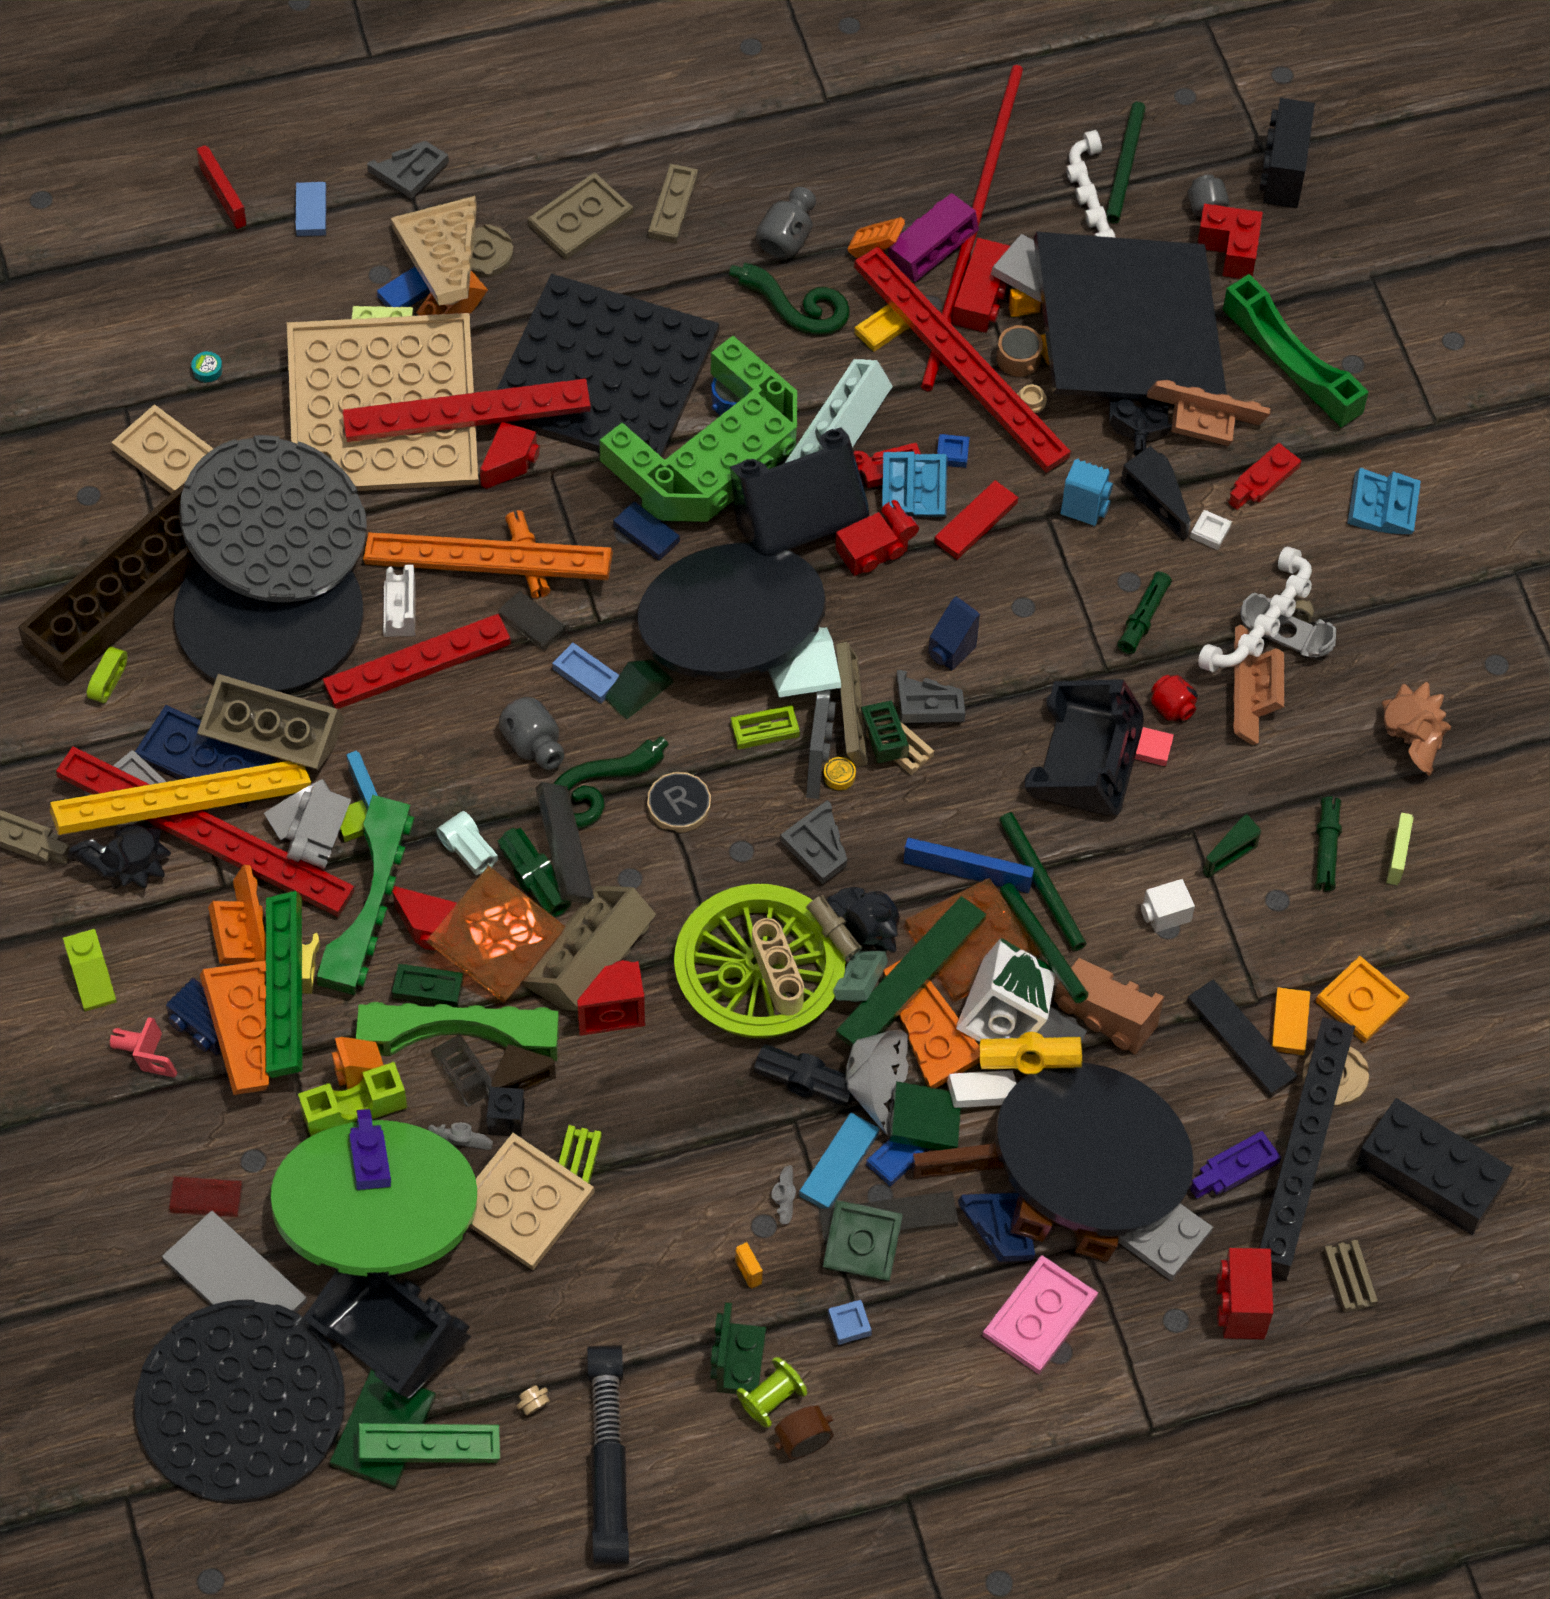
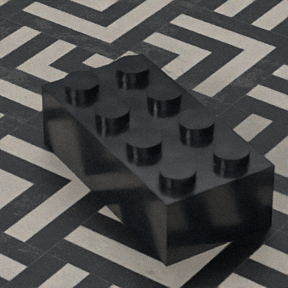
M1395 1098L1361 1148L1356 1163L1362 1169L1472 1236L1506 1186L1513 1170L1509 1165L1398 1098Z

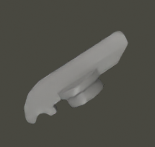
M454 1123L451 1125V1129H445L444 1124L440 1127H435L431 1124L428 1128L429 1131L443 1137L453 1145L487 1150L492 1149L493 1146L492 1140L484 1134L473 1133L471 1126L467 1123Z
M791 1165L784 1167L780 1174V1182L772 1189V1198L780 1205L777 1213L780 1215L781 1224H788L793 1215V1199L795 1198L796 1189L793 1185V1167Z

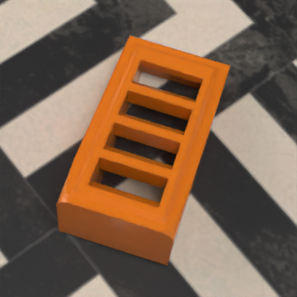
M899 217L858 229L847 248L848 252L858 259L877 246L882 251L886 250L896 243L906 220Z

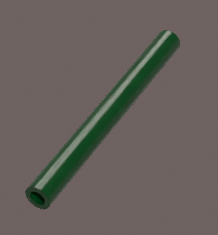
M1134 102L1131 106L1106 213L1109 223H1118L1120 221L1146 109L1145 104L1142 102Z
M1012 812L1004 814L1000 817L999 822L1022 863L1034 868L1032 880L1073 952L1083 949L1087 942Z
M1012 883L1003 885L1000 889L1001 896L1075 1003L1085 1001L1089 995L1088 991Z

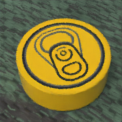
M835 757L825 764L824 781L830 788L845 790L853 785L856 768L849 759Z

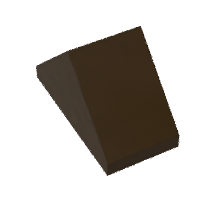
M508 1044L491 1087L524 1089L525 1092L555 1079V1062L553 1058Z

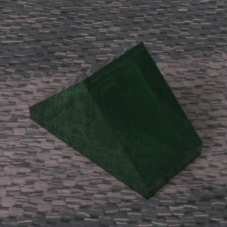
M653 660L631 661L626 664L605 696V700L625 719H628L673 684V679Z

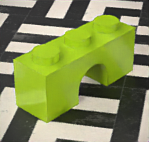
M395 1062L362 1072V1081L355 1087L347 1090L334 1091L331 1084L328 1083L298 1093L301 1112L310 1137L328 1128L356 1122L357 1110L370 1109L372 1119L407 1108L405 1089Z

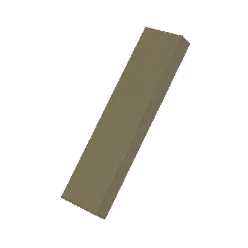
M843 642L836 644L841 680L840 690L846 753L856 767L867 765L868 756L865 725L861 712L863 704L858 656L849 643Z

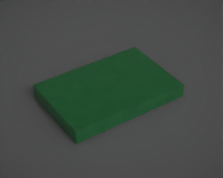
M371 1369L330 1460V1466L396 1490L408 1462H358L357 1427L359 1424H425L436 1399V1392L421 1387L408 1399L395 1392L374 1375L376 1371Z

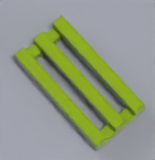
M792 705L731 717V726L734 730L738 750L800 737V730ZM789 717L788 720L771 723V720ZM760 723L758 726L740 729L741 726Z
M569 1125L559 1164L565 1168L567 1167L574 1138H579L570 1170L577 1175L586 1140L592 1141L582 1177L584 1181L590 1184L602 1133L596 1130L592 1133L586 1128L577 1130L575 1126Z

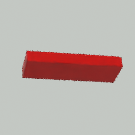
M204 145L197 148L199 167L235 228L239 229L246 226L244 206L209 147Z
M995 480L935 536L934 543L958 560L1018 504V497Z

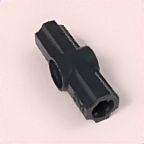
M764 1044L757 1056L754 1073L786 1084V1087L798 1096L810 1098L816 1095L845 1107L852 1100L853 1095L847 1089V1082H845L846 1074L826 1067L825 1063L816 1056L807 1053H801L796 1056Z

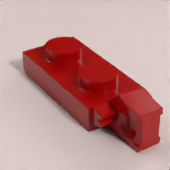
M1278 443L1238 477L1234 483L1235 489L1230 493L1231 497L1228 504L1238 510L1249 500L1260 503L1299 469L1301 460Z

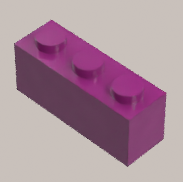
M950 193L946 198L938 201L925 215L916 219L909 228L899 235L896 243L887 248L889 259L905 276L916 282L979 230L976 211Z

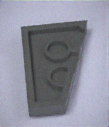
M831 689L817 691L809 754L806 798L819 799L823 762L829 763L830 744L825 742H831L833 723L828 721H834L836 702H830Z

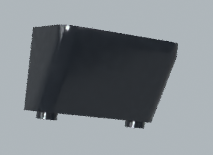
M842 427L828 430L819 438L820 451L768 469L765 464L755 459H747L742 463L730 466L737 528L758 552L765 555L777 554L840 531L869 517L868 500L848 434Z
M1124 679L1054 681L1051 694L1047 697V709L1056 720V725L1044 769L1042 767H1032L1025 777V788L1034 799L1101 815H1118L1123 806L1143 729L1144 716L1142 708Z

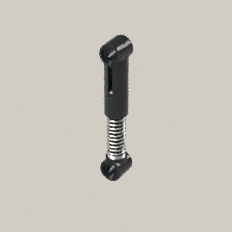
M622 1345L587 1346L588 1381L592 1382L594 1388L592 1392L594 1394L593 1416L595 1417L593 1419L595 1423L593 1426L595 1429L593 1432L595 1434L594 1446L590 1449L593 1501L594 1565L629 1564L626 1448L624 1445L619 1444L621 1442L619 1438L621 1436L619 1432L621 1427L618 1426L621 1423L618 1420L621 1417L618 1414L621 1411L618 1408L620 1406L618 1402L620 1400L618 1397L620 1392L618 1389L620 1388V1381L623 1380Z

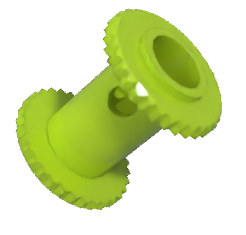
M775 1357L772 1360L776 1371L752 1392L748 1393L743 1388L737 1390V1396L746 1412L756 1422L766 1428L772 1425L768 1414L794 1391L802 1397L807 1395V1388L799 1374L779 1357Z

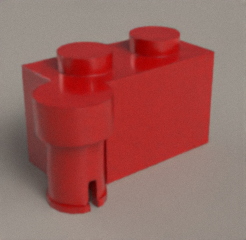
M897 500L891 501L894 506L893 508L889 502L882 507L881 513L884 515V518L877 512L836 532L835 549L854 576L862 572H870L879 564L889 559L894 560L901 557L907 551L908 540L918 533L919 526L911 516H907Z

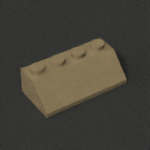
M218 674L197 734L319 770L335 748L345 718L336 708Z
M596 886L520 982L560 1009L578 1011V998L605 966L621 961L629 954L630 947L638 937L648 930L649 923L656 913L634 887Z

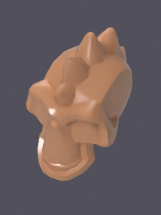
M1428 682L1423 683L1415 692L1406 684H1403L1395 698L1382 701L1385 729L1390 736L1402 737L1405 739V743H1411L1408 750L1411 759L1421 771L1426 772L1430 776L1433 772V762L1437 750L1441 749L1443 736L1445 732L1451 730L1449 723L1443 721L1446 713L1440 709L1444 695L1430 696Z

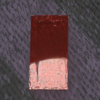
M174 1177L169 1207L170 1212L207 1215L210 1211H213L218 1216L238 1217L243 1187L242 1181Z

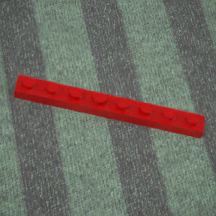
M586 379L343 409L346 440L347 442L589 412L591 410Z

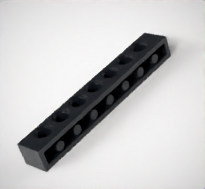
M1322 1017L1259 1248L1271 1249L1272 1277L1284 1281L1287 1280L1355 1028L1353 1025Z

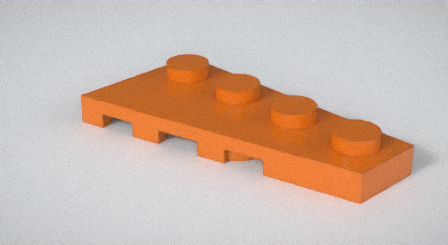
M900 961L884 969L883 977L885 978ZM929 981L902 1010L899 1017L905 1032L908 1034V1040L927 1087L936 1089L947 1082L949 1074L963 1073L980 1063V1046L975 1039L956 1029L959 1018L933 983Z
M266 960L203 969L200 973L233 1095L264 1091L269 1085V1075L266 1073V986L264 979Z

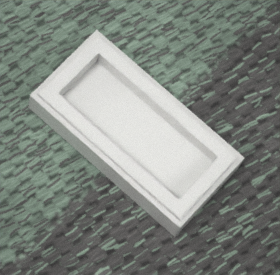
M1013 1070L949 1074L947 1078L954 1108L1002 1105L1008 1093L1016 1085Z

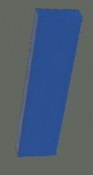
M907 838L903 862L905 864L1001 887L1007 883H1012L1018 891L1030 892L1034 872L1033 867L913 838Z

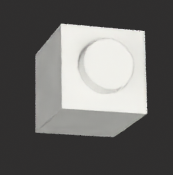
M1183 879L1147 889L1144 903L1141 904L1142 915L1147 923L1151 922L1155 933L1191 922L1195 908Z

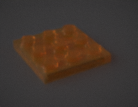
M488 866L432 933L427 942L505 1003L566 926Z
M990 878L905 920V927L915 942L918 943L960 896L987 914L984 923L937 972L938 977L955 1002L969 995L983 958L1000 938L1038 959L1040 957V952Z

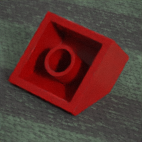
M618 961L612 965L605 966L578 998L577 1008L580 1036L645 1026V997L638 961Z

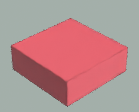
M1143 727L1135 759L1166 767L1174 734Z

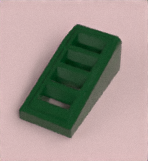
M892 700L861 707L877 763L908 757V741ZM884 711H887L888 713L886 715L877 717L871 716V714L880 713ZM890 720L891 722L889 724L875 726V723L884 722ZM893 730L892 733H887L883 735L878 734L879 732ZM896 739L895 742L882 744V741Z
M1247 814L1241 817L1206 857L1203 870L1206 878L1213 876L1258 847L1261 829Z

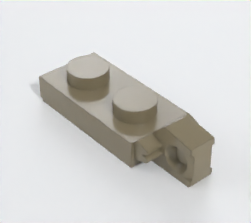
M0 810L1 848L37 861L47 862L50 858L53 861L67 864L70 846L59 841L60 836L53 833L51 828Z

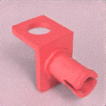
M148 1017L141 1033L122 1030L121 1028H115L112 1031L113 1034L118 1036L111 1035V1048L133 1052L132 1056L141 1071L176 1077L177 1071L170 1059L154 1055L162 1035L154 1018ZM151 1062L158 1063L162 1065L164 1068L158 1067L152 1064Z

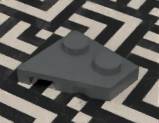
M423 141L409 149H402L391 153L392 158L380 163L372 160L367 164L368 172L412 199L449 163L448 154L429 142Z
M897 670L896 682L901 723L965 722V705L961 689L949 685H940L937 681L927 678L922 683L907 678L906 671Z
M828 800L780 835V841L822 884L847 866L845 850L841 845L840 833L837 825H835L832 806Z

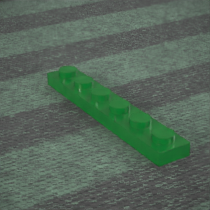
M297 891L266 898V1073L271 1078L303 1071L302 897Z

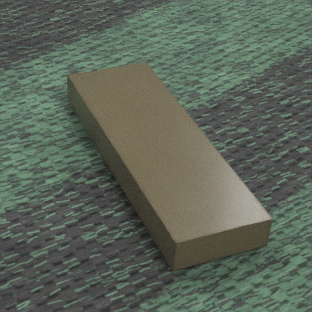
M675 164L669 165L648 230V238L677 244L698 179V169Z

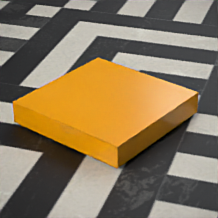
M1359 956L1316 997L1315 1002L1339 1022L1355 1026L1353 1034L1363 1043H1366L1408 1003L1410 997L1364 958Z

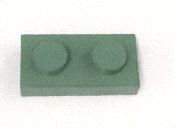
M859 951L852 956L845 968L844 977L838 980L833 989L836 1000L867 1001L888 963L886 952Z

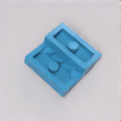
M883 452L882 507L889 502L893 508L894 506L891 501L897 500L907 516L946 517L947 455Z
M1359 468L1354 475L1348 524L1379 532L1412 534L1415 527L1421 481L1394 471L1386 477Z

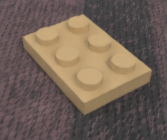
M155 404L111 442L114 451L171 494L187 480L191 470L198 461L213 449Z

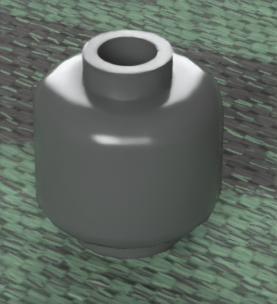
M1209 174L1196 178L1188 189L1191 208L1197 217H1202L1204 203L1229 207L1230 201L1223 180L1215 178L1214 175Z

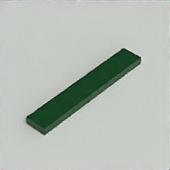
M960 896L871 992L867 1001H863L836 1030V1036L852 1047L857 1039L882 1033L984 923L987 914Z

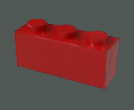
M977 238L954 305L953 325L987 333L990 322L996 323L1000 305H997L998 299H1004L1008 284L991 275V271L997 261L1010 248L1009 245Z

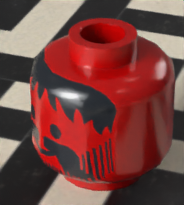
M1165 675L1153 685L1151 689V703L1166 720L1174 722L1182 719V721H1185L1196 712L1195 704L1198 700V693L1183 677L1179 675Z

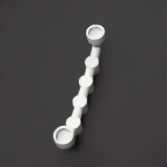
M1097 130L1085 132L1084 139L1072 146L1069 153L1071 165L1066 166V172L1070 183L1076 181L1079 183L1080 187L1075 188L1079 205L1087 204L1089 210L1085 211V219L1089 228L1097 227L1098 233H1095L1094 236L1115 237L1113 230L1108 225L1105 210L1098 201L1095 186L1093 183L1091 184L1088 177L1086 165L1081 160V154L1084 151H1088L1090 156L1102 152L1099 134Z
M1285 547L1280 553L1278 560L1279 569L1292 574L1298 569L1299 572L1296 576L1291 575L1288 578L1286 588L1281 595L1276 594L1272 598L1269 610L1264 615L1260 614L1257 616L1254 628L1249 634L1241 636L1238 648L1231 654L1223 655L1221 648L1209 644L1205 645L1200 652L1198 660L1201 669L1215 672L1219 667H1232L1241 663L1248 655L1255 657L1261 655L1264 648V640L1261 638L1264 635L1275 637L1280 628V621L1277 618L1280 615L1291 617L1296 607V602L1293 598L1295 596L1306 598L1310 593L1311 581L1309 578L1312 574L1310 563L1302 558L1300 550Z

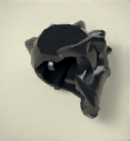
M129 824L121 827L120 830L117 829L114 832L115 839L107 843L105 847L94 839L85 840L71 847L67 855L70 860L80 862L95 871L100 877L108 879L112 883V889H117L121 885L127 886L132 881L145 889L148 885V876L165 877V872L159 861L170 856L171 852L159 842L160 828H146L138 824Z
M849 887L841 889L838 893L826 899L837 916L845 919L847 922L845 924L846 928L858 944L873 945L878 951H885L886 953L887 950L891 953L896 952L897 948L894 937L898 936L897 927L900 916L894 902L886 893L872 890L867 894L863 888Z

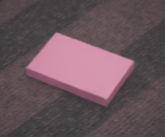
M1041 1255L983 1331V1337L1037 1374H1040L1096 1300L1098 1292Z

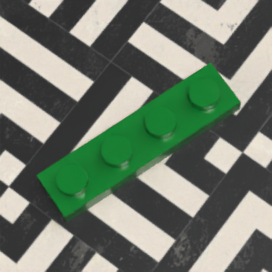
M359 1424L357 1427L358 1462L498 1463L500 1460L499 1425Z

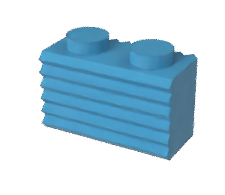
M1079 458L1075 459L1065 481L1061 514L1096 526L1099 517L1105 518L1110 506L1108 498L1113 488V483L1108 482L1110 471L1108 469L1104 470L1103 467L1098 468L1097 465L1092 466L1091 463L1086 464L1085 460L1080 462Z

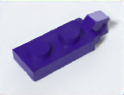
M370 1109L357 1110V1127L350 1128L349 1133L356 1189L391 1187L390 1169L381 1125L372 1126Z
M1260 1131L1207 1160L1206 1165L1200 1168L1202 1175L1192 1179L1189 1189L1196 1199L1210 1193L1212 1190L1216 1195L1222 1192L1225 1193L1280 1163L1281 1156L1263 1131Z

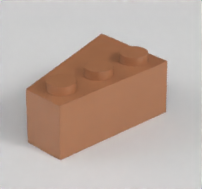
M1079 958L1071 968L1088 991V998L1082 1003H1075L1062 983L1059 982L1056 986L1054 1001L1064 1012L1074 1014L1084 1020L1091 1030L1102 1032L1111 1038L1117 1047L1122 1050L1128 1049L1136 1055L1158 1027L1164 996L1155 993L1153 997L1137 991L1139 989L1138 984L1130 981L1127 985H1123L1112 980L1114 977L1113 973Z

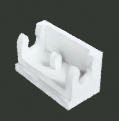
M405 565L402 575L393 574V568L389 567L386 570V581H384V637L415 636L416 582L414 565Z

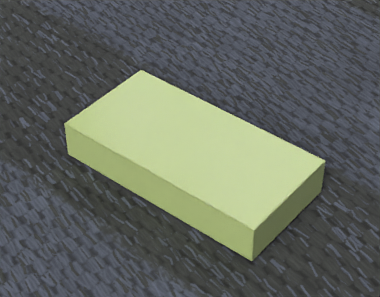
M1401 813L1386 883L1400 884L1414 818L1411 814Z

